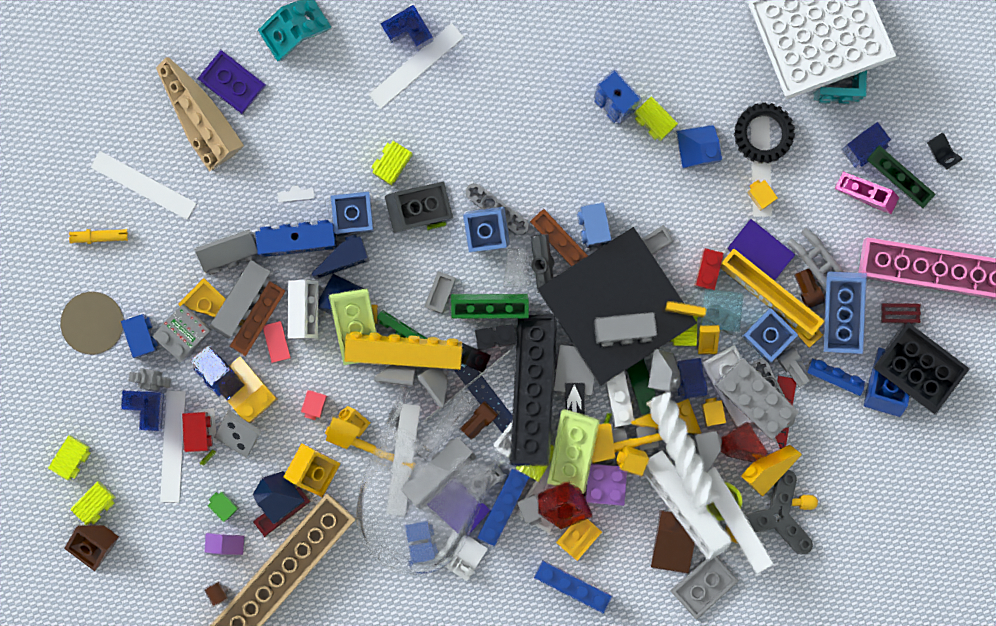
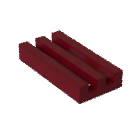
M882 303L881 323H921V304ZM886 308H915V311H886ZM886 315H915V319H886Z

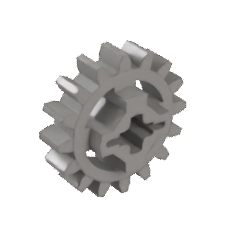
M140 369V373H129L128 381L138 383L137 388L160 391V387L170 388L171 378L162 377L163 372Z

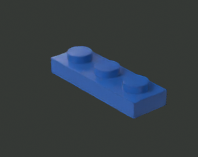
M812 358L807 373L861 396L865 381L860 377L847 374L840 368L829 366L822 360Z

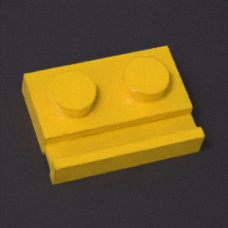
M580 514L556 543L578 561L602 531L583 514Z

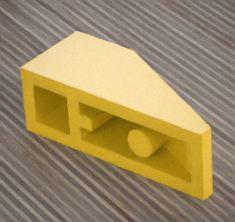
M788 445L753 462L741 477L763 497L802 454L791 445Z

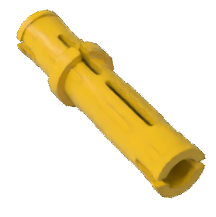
M128 229L69 231L70 244H92V242L128 241Z

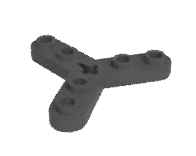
M787 470L774 485L769 509L744 516L755 533L774 528L797 554H808L813 547L812 540L789 514L797 478L794 472ZM779 512L781 520H777V518L774 517V514H777Z

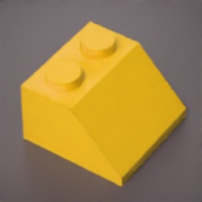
M301 443L283 477L295 485L323 497L340 463Z

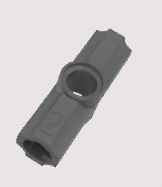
M548 234L531 236L533 251L531 267L535 272L537 288L553 279L552 268L555 262L550 253ZM541 260L544 261V263H545V268L542 267V265H541Z

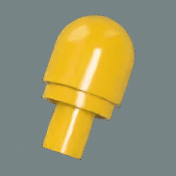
M802 495L799 498H793L791 506H799V509L814 510L818 506V499L814 495Z

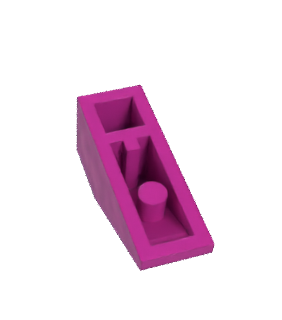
M846 172L842 173L835 187L836 190L888 214H892L899 199V196L893 190Z

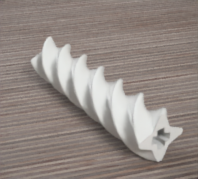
M670 391L653 398L646 404L651 408V416L654 422L659 425L660 436L667 443L668 454L675 460L676 471L683 478L684 489L691 496L692 506L696 510L719 499V495L711 488L712 481L709 474L703 471V460L695 453L693 439L686 435V423L678 417L679 408L674 401L670 400Z

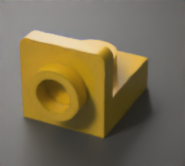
M349 406L342 409L338 415L339 419L361 428L356 436L360 438L371 423L357 410Z

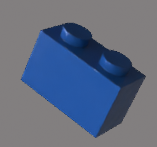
M141 314L121 321L133 358L157 352L156 347L159 344L152 337L150 328H153L150 317L146 318V315Z

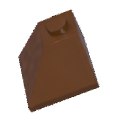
M77 525L64 549L93 571H96L114 547L119 536L104 525Z

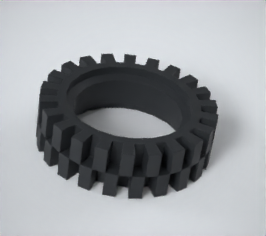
M762 102V104L757 103L752 107L750 106L741 114L734 128V137L736 138L735 143L739 147L738 150L744 153V157L750 158V161L771 163L772 161H777L788 152L794 142L795 126L792 125L793 120L791 117L789 118V113L787 111L784 112L782 107H776L773 103L767 104V102ZM768 116L776 120L780 125L782 137L780 143L775 148L760 150L750 143L747 137V128L749 123L756 117Z

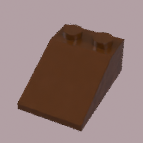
M660 510L651 567L689 574L695 542L672 512Z

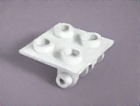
M454 530L435 560L467 581L488 548L470 536L464 539Z

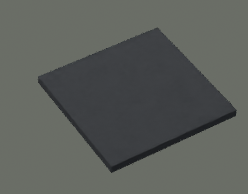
M634 227L537 288L541 297L600 386L654 352V349H659L697 324L691 315L665 311L666 304L669 301L684 304V302ZM654 312L657 336L652 338V341L640 342V339L633 340L631 344L623 345L619 341L613 342L614 345L605 347H602V343H596L595 319Z

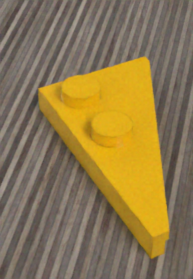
M203 278L178 305L184 304L190 310L215 317L226 299ZM242 319L239 325L242 326L245 320Z
M689 399L676 403L679 408L678 417L686 423L687 433L693 435L701 434L702 432ZM651 413L631 421L632 425L634 424L638 427H652L659 430V425L654 422Z

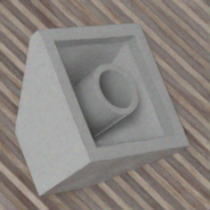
M654 349L648 388L677 393L681 379L674 354Z
M390 365L374 376V381L414 386L416 366Z
M431 367L420 374L418 379L442 409L445 404L448 385L446 376L449 373L445 368Z
M717 431L689 436L695 443V453L703 460V471L706 473L721 451L720 445H722V440Z

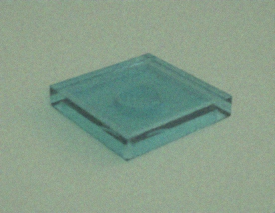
M705 289L703 308L706 309L705 316L701 317V326L719 325L720 330L740 332L744 294Z

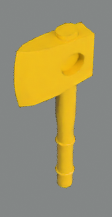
M332 417L330 426H327L325 431L327 435L326 441L345 449L352 445L394 462L395 454L356 438L361 428L342 419ZM406 461L405 465L414 470L416 463H408Z
M611 423L599 424L592 464L615 459V452L622 451L624 445L635 448L663 439L660 433L613 443Z

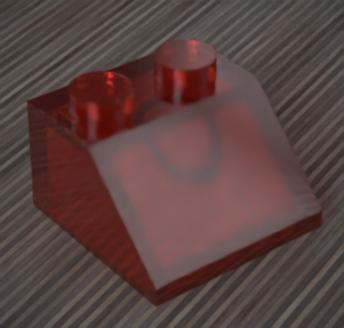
M748 421L733 428L721 437V452L727 457L754 462L769 454Z
M570 481L538 493V514L560 529L593 517L581 489Z

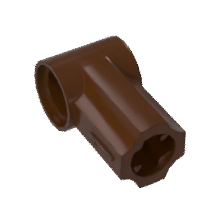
M809 268L794 274L805 306L810 309L825 302L823 292L817 286Z
M486 401L474 411V415L460 428L471 440L499 415Z
M219 581L204 589L212 606L228 599L226 595L228 589L225 585H221Z

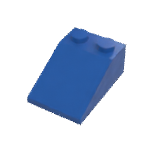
M878 348L873 367L885 349ZM872 368L866 389L864 407L901 417L908 407L909 395Z

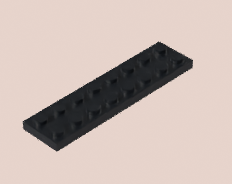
M553 314L529 315V318H518L510 447L511 466H549L557 332V319Z

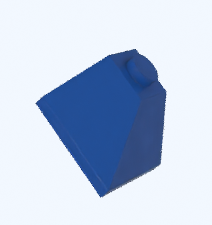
M714 125L676 131L682 169L715 164L722 161L719 139Z

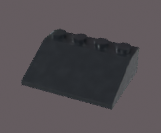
M909 322L901 326L873 367V369L934 415L937 414L970 370L965 364Z

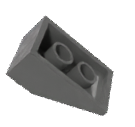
M444 181L393 192L384 196L394 233L453 219Z

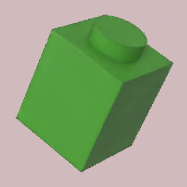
M216 492L209 499L211 503L208 507L223 522H226L239 509L224 492L220 494Z

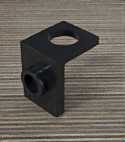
M944 133L927 142L936 162L946 170L962 160L961 156L953 152ZM955 158L952 162L945 163L947 160Z
M462 343V349L465 348V354L461 358V363L484 372L491 355Z

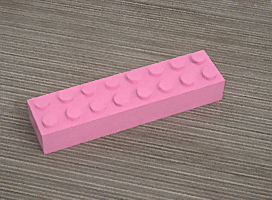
M868 237L863 239L858 273H867V279L996 300V258Z

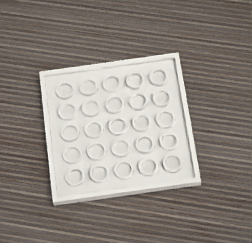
M873 0L748 1L786 100L896 60V54Z

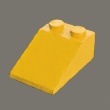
M241 356L211 381L238 415L249 423H252L278 400Z

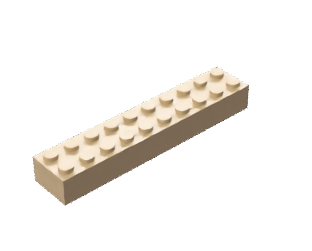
M327 493L210 626H263L357 518Z

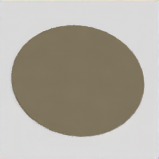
M99 292L81 293L71 299L65 306L60 321L61 332L65 341L74 350L83 354H100L112 348L119 340L123 330L121 324L123 315L118 304L109 296Z

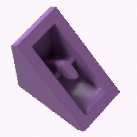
M206 533L204 552L222 555H243L245 535Z

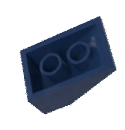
M355 234L346 237V241L342 242L312 272L313 278L319 279L369 262L370 260L361 236L357 237Z

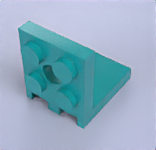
M298 0L278 9L258 29V32L278 62L283 60L302 41L327 32L332 26L315 0ZM278 31L281 33L282 39L279 37Z
M867 70L852 75V88H818L814 92V100H819L820 104H830V101H838L840 105H848L849 102H860L863 97H866Z

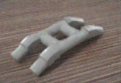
M805 228L801 233L815 247L807 253L805 248L793 238L787 244L802 258L826 292L827 277L824 274L831 269L833 272L844 271L821 243V240L809 229ZM819 254L827 262L821 268H818L812 260Z

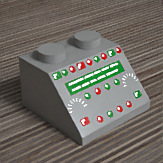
M183 304L160 326L152 337L181 363L192 355L210 333L211 329Z

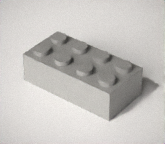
M744 358L715 385L770 440H773L799 413Z

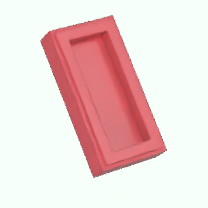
M279 321L265 325L263 331L271 362L275 363L290 359L291 356L282 322Z

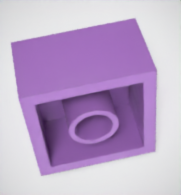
M591 464L585 492V502L624 506L627 471L621 470L619 466Z

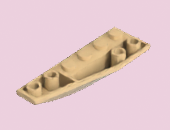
M166 57L156 67V70L188 141L207 169L212 171L238 153L244 145L210 97L183 69L169 57Z

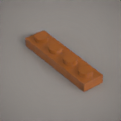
M545 209L541 210L530 221L540 234H548L551 246L570 266L575 265L588 256Z
M271 281L268 282L230 344V348L246 357L284 295V289Z

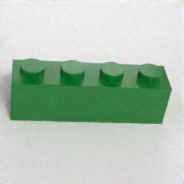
M451 294V319L529 318L528 294Z

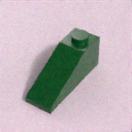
M643 358L626 369L640 415L651 412V408L646 403L656 397L654 389L648 388L650 376Z

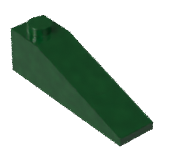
M880 145L866 159L917 206L924 208L936 195Z

